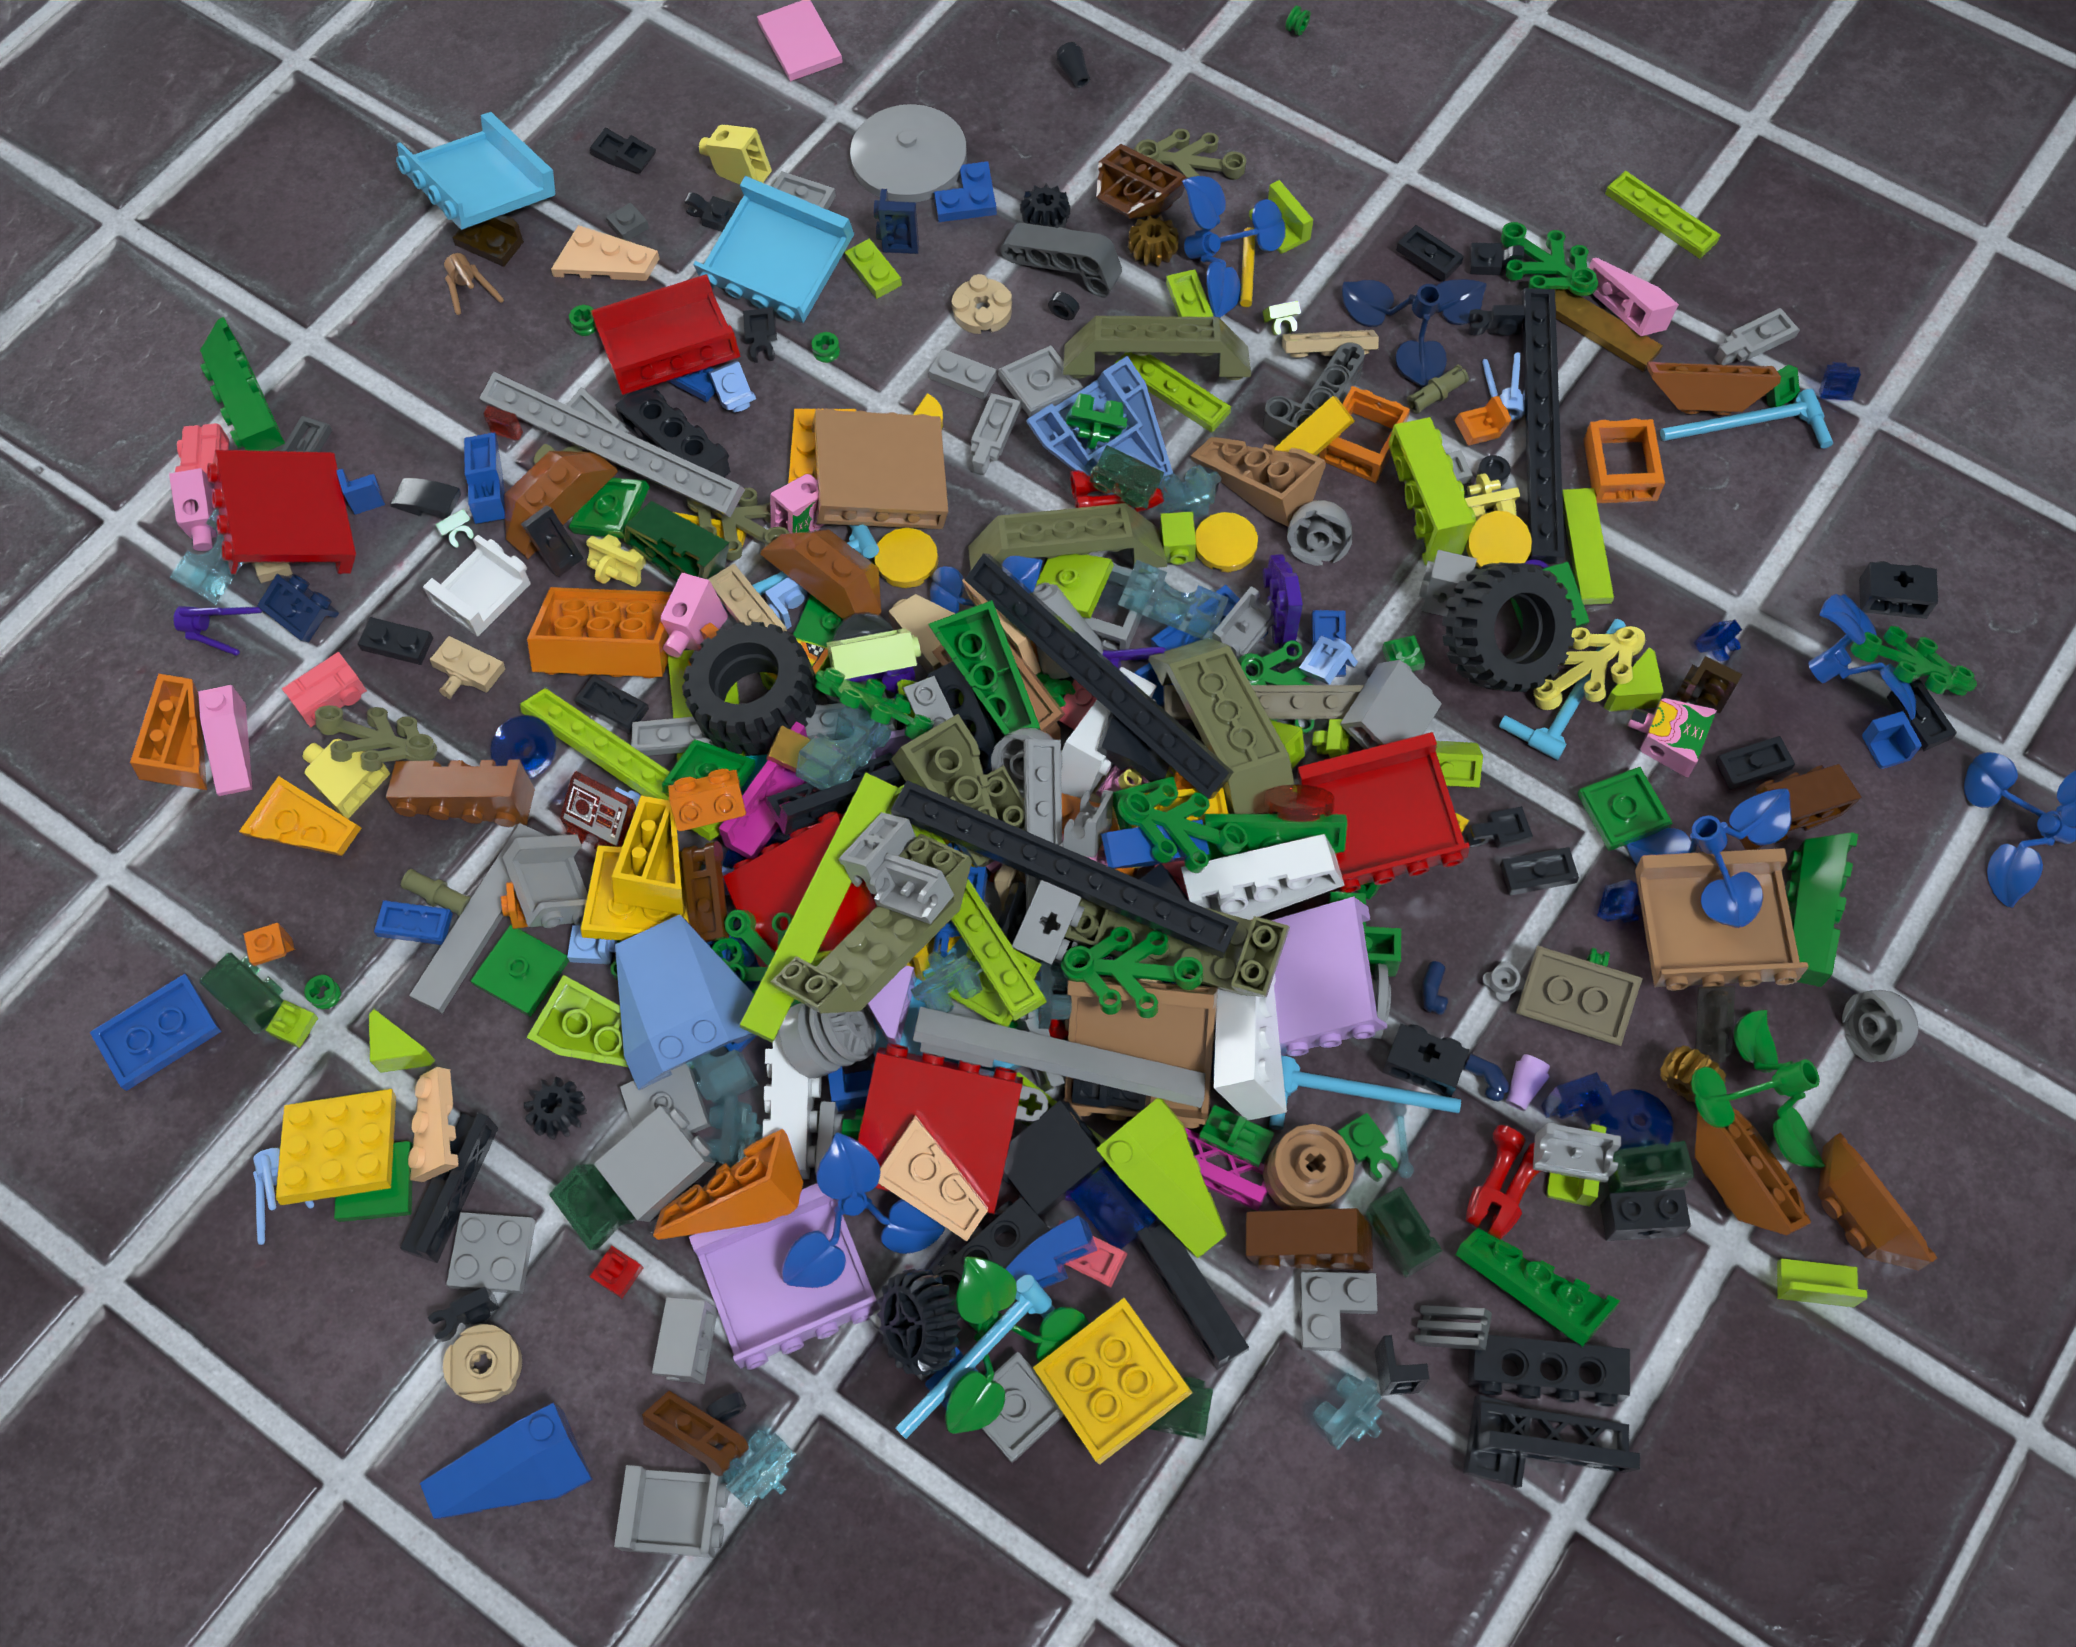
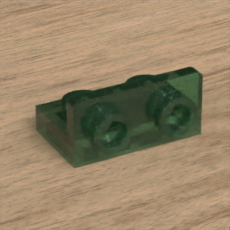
M1106 445L1097 465H1094L1091 471L1089 482L1093 483V486L1100 492L1106 494L1113 493L1122 497V500L1132 507L1139 508L1141 506L1147 509L1164 476V472Z
M594 1164L577 1165L549 1194L589 1250H598L621 1225L632 1224L636 1220Z

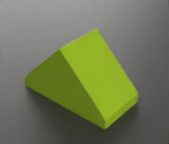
M1648 648L1632 667L1633 678L1630 682L1617 684L1611 691L1604 706L1607 711L1656 708L1664 692L1654 650Z
M372 1010L369 1014L370 1062L380 1073L431 1066L435 1059L423 1046L378 1011Z

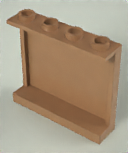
M815 409L811 430L815 432L819 501L816 510L817 524H863L866 526L943 529L948 514L940 416H929L926 414L906 415L894 412L872 413L861 410L837 411L834 409Z
M1785 848L1720 852L1730 877L1740 872H1749L1757 878L1763 890V902L1759 913L1753 921L1739 928L1713 921L1702 908L1701 895L1705 887L1715 880H1724L1713 854L1703 852L1644 855L1641 857L1635 873L1654 987H1666L1668 990L1676 991L1691 985H1703V988L1706 989L1719 988L1725 984L1739 983L1741 987H1752L1759 985L1761 982L1773 981L1777 985H1790L1797 982L1807 970L1808 963L1799 961L1782 875V869L1787 862Z
M1101 977L1109 989H1114L1121 995V1010L1113 1015L1102 1012L1099 998L1084 981L1075 982L1069 979L1067 995H1071L1068 1041L1205 1073V1095L1201 1108L1163 1099L1185 1128H1197L1199 1124L1205 1125L1210 1108L1218 988L1198 986L1193 990H1184L1174 983L1137 980L1147 993L1155 995L1158 1000V1013L1152 1018H1142L1136 1011L1134 1000L1114 978ZM1107 999L1104 1003L1112 1005L1116 1003V1000ZM1149 1002L1143 1003L1141 1005V1007L1145 1009H1149L1153 1006V1004ZM1066 1077L1065 1098L1063 1101H1068L1079 1116L1101 1113L1106 1114V1118L1111 1120H1126L1127 1116L1135 1117L1141 1112L1140 1110L1117 1106L1101 1108L1072 1103L1074 1078ZM1151 1096V1103L1156 1099V1097Z

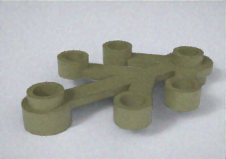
M1177 129L1171 136L1158 143L1145 139L1140 141L1134 148L1135 151L1161 164L1173 165L1186 178L1199 176L1193 169L1199 168L1220 171L1227 178L1236 180L1245 173L1246 158L1240 152H1229L1223 157V160L1196 156L1203 151L1205 153H1213L1218 149L1219 139L1214 133H1205L1201 139L1189 145V132L1186 129ZM1173 147L1181 149L1175 153L1166 152Z
M744 488L745 491L738 502L741 507H736L731 517L687 498L688 507L699 515L700 527L717 535V529L711 522V513L722 518L724 538L730 542L727 560H738L742 556V544L737 538L736 527L765 543V547L781 534L789 533L783 527H772L767 530L750 520L752 518L764 517L766 522L771 523L770 502L765 505H757V492L752 488Z
M322 706L315 711L316 727L322 734L334 735L342 732L361 738L353 741L340 740L333 742L330 746L331 758L335 761L345 762L352 758V753L365 751L361 754V767L366 771L373 772L382 768V762L401 759L430 761L437 755V746L432 737L419 733L417 720L413 717L405 716L397 720L398 735L407 738L403 739L395 736L388 722V712L381 707H373L367 711V723L369 726L376 728V730L343 720V711L337 706ZM386 747L393 748V749L384 750V751H376V750H373V749L386 748Z

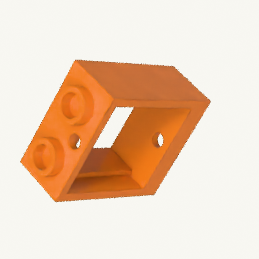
M1354 386L1351 387L1343 402V406L1350 415L1352 413L1387 426L1392 430L1394 424L1407 422L1410 412L1409 408L1402 406L1398 402L1389 401L1374 395L1368 390H1362ZM1391 433L1380 454L1339 438V435L1319 453V458L1324 459L1327 464L1376 483L1391 456L1388 444Z
M1634 418L1624 421L1599 420L1590 422L1583 441L1591 488L1595 490L1597 503L1658 501L1665 485L1654 420ZM1642 442L1647 473L1607 475L1602 443Z

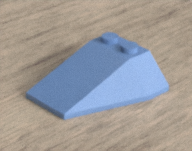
M1128 356L1104 370L1095 382L1057 406L1050 404L1026 420L1042 446L1073 471L1080 470L1094 477L1125 475L1129 467L1158 470L1160 484L1174 475L1146 383ZM1082 393L1094 397L1093 411L1102 413L1106 401L1122 402L1123 417L1128 418L1127 427L1122 430L1121 435L1117 437L1110 435L1109 443L1098 441L1095 449L1087 448L1088 439L1078 437L1079 428L1068 426L1065 422L1066 416L1078 394ZM1103 490L1100 492L1104 495L1124 493L1126 490Z
M679 914L615 944L624 1058L638 1090L673 1075L671 1070L731 1042L739 1044L756 1036L739 1027L755 994L682 915Z

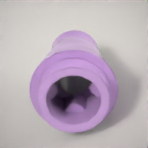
M1523 1054L1521 1060L1515 1063L1509 1094L1505 1102L1516 1109L1526 1111L1529 1103L1550 1077L1547 1074L1550 1066L1536 1057Z

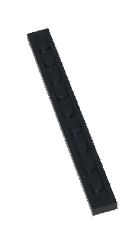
M1524 288L1522 305L1525 308L1523 355L1528 528L1532 538L1529 560H1540L1545 563H1562L1565 551L1555 289Z
M983 553L964 580L988 602L992 600L999 612L1200 793L1206 796L1207 799H1213L1234 772L990 554Z
M908 780L891 809V815L909 819L910 823L914 826L1039 880L1055 885L1222 959L1239 923Z

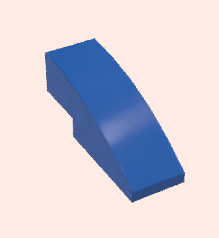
M496 433L464 438L465 477L468 483V505L474 522L478 524L505 519V489Z
M1203 820L1193 821L1203 825ZM1156 825L1164 837L1173 841L1177 847V853L1169 862L1184 861L1186 854L1163 826ZM1140 827L1101 834L1108 867L1117 869L1162 864L1154 858L1152 848L1155 845ZM1188 835L1199 849L1203 850L1207 855L1210 854L1206 840Z
M1078 1215L1054 1227L1017 1255L1007 1266L1006 1270L1014 1277L1016 1283L1022 1276L1032 1275L1042 1288L1068 1279L1064 1267L1065 1263L1097 1251L1088 1222Z

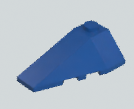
M552 1403L515 1422L428 1477L420 1485L433 1518L441 1519L482 1512L491 1508L511 1507L526 1502L557 1499L593 1479L564 1411L555 1403Z

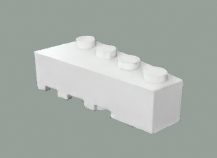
M1124 667L1120 668L1122 673L1152 698L1157 685ZM1096 700L1067 739L1061 752V793L1082 798L1086 791H1089L1091 795L1103 775L1106 776L1113 765L1106 756L1097 751L1111 713L1098 700Z
M1325 834L1210 860L1201 873H1192L1186 866L1181 867L1190 902L1247 920L1344 886L1335 851Z
M1275 974L1267 997L1245 996L1218 989L1214 1089L1247 1120L1287 1113L1274 991Z
M779 1029L773 1042V1049H765L767 1076L772 1078V1084L764 1086L765 1112L770 1113V1118L763 1120V1138L783 1129L788 1135L802 1179H810V1168H815L817 1146H812V1134L818 1133L819 1111H814V1100L821 1097V1077L809 1079L800 1074L791 1065L783 1050Z

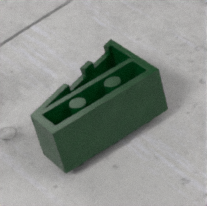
M650 501L626 524L624 542L676 582L681 573L709 579L724 570L730 543L653 501Z

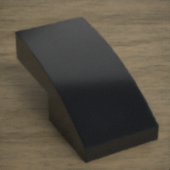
M606 127L590 147V154L618 168L638 173L643 171L656 153L655 148L630 135L628 139H625Z
M403 478L390 504L393 508L420 517L423 512L446 519L454 510L461 492L458 487L436 481Z
M1075 1078L1073 1080L1072 1103L1101 1108L1117 1106L1140 1111L1151 1103V1096Z

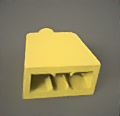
M720 125L710 138L704 137L699 143L700 154L710 157L715 172L720 177L737 184H741L745 176L764 183L772 172L758 131L755 128Z
M334 739L325 749L317 743L310 744L303 752V759L310 763L305 769L304 774L335 810L347 819L390 775L383 762L382 768L378 771L370 772L362 769L361 754L365 751L352 753V758L345 762L333 760L331 758L330 746L333 742L340 741L341 739Z

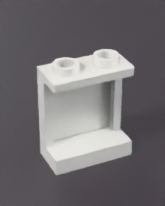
M479 535L473 539L476 550L442 584L431 578L423 586L430 602L477 637L531 584L525 572L527 567L516 556L510 558L504 554L503 549L492 539L486 541Z

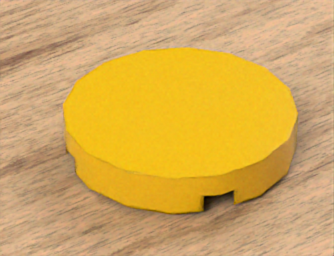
M1493 511L1482 515L1476 521L1467 540L1466 550L1469 557L1477 559L1475 566L1479 568L1489 563H1525L1531 552L1532 538L1527 525L1518 516L1507 511Z
M1221 512L1210 515L1200 523L1195 532L1196 555L1205 566L1211 569L1213 567L1221 569V572L1241 570L1250 564L1255 557L1258 545L1256 529L1245 517L1236 513Z
M913 528L895 529L884 535L877 543L879 552L874 557L875 564L879 568V575L886 579V582L890 585L901 588L917 587L923 584L925 579L929 576L930 578L932 577L939 562L937 547L932 538L921 530Z

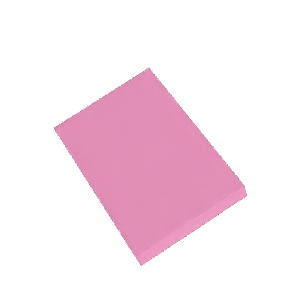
M802 0L757 16L758 24L790 82L842 63V55L811 0Z

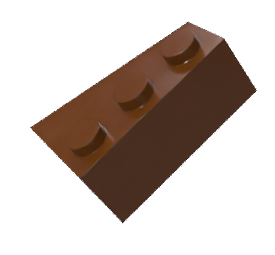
M1840 764L1827 768L1819 765L1806 774L1800 775L1796 772L1777 783L1774 780H1769L1755 790L1756 795L1771 790L1788 789L1792 815L1788 832L1802 827L1805 831H1808L1840 817L1862 798ZM1787 834L1779 841H1777V843L1787 840ZM1747 836L1739 839L1746 850H1761L1760 848L1763 846L1753 844Z
M1357 1208L1247 1212L1246 1257L1257 1265V1268L1262 1270L1280 1269V1266L1299 1269L1324 1268L1373 1271L1372 1226Z

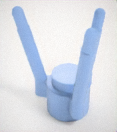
M1518 352L1514 354L1511 387L1504 389L1499 396L1509 412L1511 421L1520 419L1525 414V390L1522 395L1518 389L1520 353ZM1484 359L1482 364L1492 398L1498 396L1489 362L1487 359Z
M279 1148L260 1151L253 1158L256 1169L253 1175L256 1183L257 1242L259 1245L265 1243V1191L268 1208L270 1210H275L276 1208L274 1186L277 1185ZM313 1200L305 1202L308 1208L314 1207Z

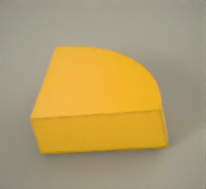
M927 393L913 415L940 416L942 430L943 411L941 405L933 396Z

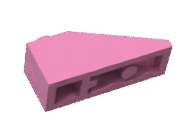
M1592 259L1589 269L1596 273L1598 279L1597 290L1593 293L1597 299L1640 336L1667 330L1679 305L1659 287L1601 259Z
M232 685L198 691L200 721L217 795L223 796L252 790L246 703Z

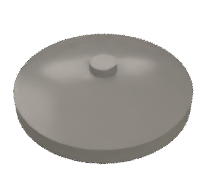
M907 104L886 108L864 121L852 139L850 156L857 180L872 194L880 197L881 189H887L889 201L921 202L934 198L935 191L949 190L959 180L960 168L967 162V147L963 131L950 116L932 107Z

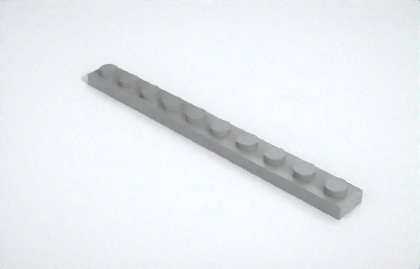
M493 372L479 398L490 406L584 450L593 452L614 464L728 517H731L745 491L737 483L496 372Z

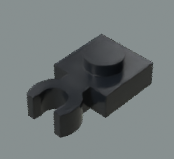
M773 307L743 311L745 339L747 344H752L750 354L754 363L758 362V353L763 350L767 351L770 361H773L775 352L769 342L777 340L776 319Z

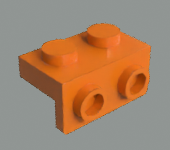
M718 769L709 773L707 777L699 779L685 777L675 781L674 785L668 786L669 801L678 831H685L746 815L737 769L732 771Z

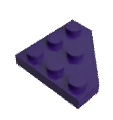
M1278 554L1269 556L1268 568H1263L1264 588H1270L1271 596L1267 597V603L1271 600L1275 607L1273 614L1275 624L1272 625L1273 644H1279V649H1281L1286 642L1296 641L1303 604L1298 575L1292 573V567L1288 562H1285L1284 555ZM1287 647V654L1294 655L1295 648Z

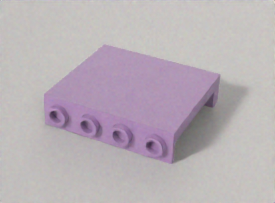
M1355 897L1272 920L1290 927L1275 971L1276 982L1274 984L1281 1056L1305 1055L1309 1052L1308 1049L1318 1046L1324 1048L1336 1047L1342 1044L1341 1040L1353 1037L1356 1039H1366L1373 1037L1376 1031L1387 1029V1023L1377 1017L1363 922L1370 920L1368 906Z
M818 1183L802 1189L798 1208L787 1216H780L767 1223L699 1233L689 1237L693 1250L699 1258L731 1345L734 1361L740 1369L745 1366L748 1370L766 1364L769 1361L768 1357L780 1351L783 1354L795 1352L804 1346L803 1341L815 1336L818 1339L832 1336L839 1331L838 1326L850 1321L853 1324L862 1323L870 1319V1316L874 1314L873 1311L880 1309L843 1215L839 1241L835 1245L844 1251L846 1257L845 1268L840 1277L833 1283L819 1288L789 1286L783 1281V1263L788 1251L796 1240L812 1231L824 1233L828 1240L833 1235L834 1208L838 1204L836 1199L822 1193Z

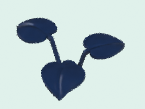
M1459 279L1444 281L1437 286L1424 284L1418 289L1416 296L1410 294L1408 299L1390 309L1394 303V296L1390 288L1379 281L1362 280L1344 282L1342 285V299L1351 318L1367 327L1380 326L1385 319V314L1392 316L1409 304H1412V311L1418 318L1422 319L1418 342L1410 340L1401 344L1396 352L1395 361L1398 370L1403 376L1415 384L1425 387L1433 377L1439 378L1442 376L1447 361L1446 352L1439 342H1424L1430 317L1435 312H1442L1444 319L1451 324L1465 325L1471 323V321H1468L1469 313L1473 309L1481 310L1486 283Z

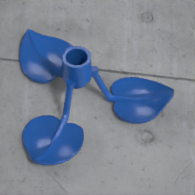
M1190 177L1184 179L1182 183L1188 194L1189 206L1194 221L1201 230L1195 231V234L1186 237L1184 250L1190 259L1201 258L1202 262H1212L1207 270L1208 295L1213 316L1221 318L1239 302L1241 285L1236 270L1232 267H1226L1224 260L1212 256L1219 251L1221 243L1256 234L1261 250L1266 252L1274 251L1284 241L1285 223L1278 206L1273 201L1265 199L1257 202L1254 206L1252 221L1255 229L1218 237V235L1210 232V230L1220 223L1219 215L1224 212L1226 207L1223 190L1218 182L1210 177Z
M1010 556L1004 560L1002 566L1030 591L1034 592L1043 560L1023 556ZM943 566L934 571L930 587L931 602L955 614L959 611V603L975 607L971 600L961 597L965 588L962 582L964 578L957 569Z
M1838 594L1832 595L1825 601L1819 616L1834 622L1846 635L1833 647L1809 661L1812 673L1821 683H1826L1837 675L1845 679L1849 675L1878 670L1886 684L1906 708L1909 720H1913L1916 714L1914 692L1909 683L1899 680L1893 672L1896 668L1892 664L1885 666V664L1880 662L1848 669V664L1852 663V660L1844 648L1853 641L1858 645H1862L1866 640L1865 632L1877 634L1869 617L1858 608L1851 598L1845 594L1841 596Z
M1987 752L1975 757L1969 765L1964 783L1966 798L1970 803L1979 808H1989L1997 804L2003 795L2006 799L2039 816L2037 827L2040 834L2044 836V838L2021 841L2018 847L2003 844L1990 858L1987 868L1990 887L1995 896L2004 905L2013 908L2018 900L2036 885L2043 870L2041 856L2036 850L2028 847L2044 844L2052 846L2055 841L2062 844H2070L2076 840V771L2065 777L2058 788L2057 799L2061 805L2057 807L2056 811L2046 813L2007 791L2016 782L2018 777L2015 764L2004 755Z
M1787 788L1776 789L1743 801L1731 813L1729 822L1732 828L1728 827L1726 822L1720 823L1714 816H1702L1694 822L1690 838L1682 830L1666 828L1656 834L1627 844L1629 853L1636 866L1644 855L1695 853L1697 845L1704 853L1713 854L1724 880H1715L1705 887L1701 895L1702 908L1706 915L1717 923L1734 928L1744 927L1753 921L1759 913L1763 902V890L1757 878L1749 872H1740L1730 877L1720 853L1727 845L1726 833L1737 839H1743L1747 836L1755 845H1768L1779 841L1787 834L1792 821L1790 793Z
M836 1133L829 1149L818 1166L816 1174L817 1183L822 1193L836 1199L838 1204L834 1208L833 1235L828 1240L824 1233L812 1231L796 1240L784 1260L782 1278L784 1283L789 1286L819 1288L833 1283L840 1277L845 1268L846 1257L844 1251L835 1245L839 1241L843 1214L856 1216L862 1213L865 1208L869 1209L880 1223L886 1225L881 1233L882 1243L888 1249L902 1254L915 1253L929 1247L943 1234L945 1227L903 1199L897 1201L891 1207L889 1218L885 1217L874 1206L872 1200L867 1198L865 1193L873 1190L879 1182L881 1171L877 1159L858 1141L844 1134Z

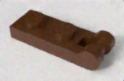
M718 841L706 843L705 847L702 848L697 846L685 847L682 850L689 924L706 942L727 939L729 934L726 932L724 923L727 910L721 865L723 860L722 846ZM705 861L706 869L699 870V865Z
M671 1391L666 1392L642 1414L643 1424L705 1463L708 1469L716 1476H722L730 1468V1462L734 1458L739 1459L749 1450V1445L743 1436ZM718 1443L724 1446L720 1451L714 1448Z

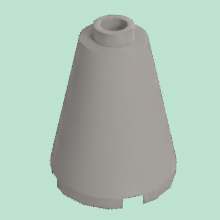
M1041 583L1035 586L1033 593L1103 654L1101 640L1060 588L1049 583ZM1036 645L1040 668L1044 675L1048 673L1052 679L1070 677L1062 667Z

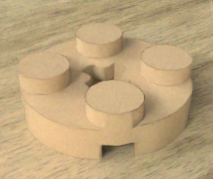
M982 274L974 275L970 281L959 286L953 295L952 310L955 321L962 329L974 334H981V330L991 329V332L998 331L1011 318L1012 294L1002 283L988 279ZM978 303H987L988 308L982 306L980 309H977L976 307Z
M481 1324L464 1330L460 1334L461 1337L453 1345L450 1344L444 1356L443 1373L447 1384L458 1396L478 1404L490 1403L500 1399L503 1395L511 1393L516 1387L517 1379L522 1369V1354L515 1339L494 1325ZM487 1354V1359L492 1360V1365L487 1368L485 1373L481 1374L479 1369L473 1368L475 1362L480 1361L481 1355Z

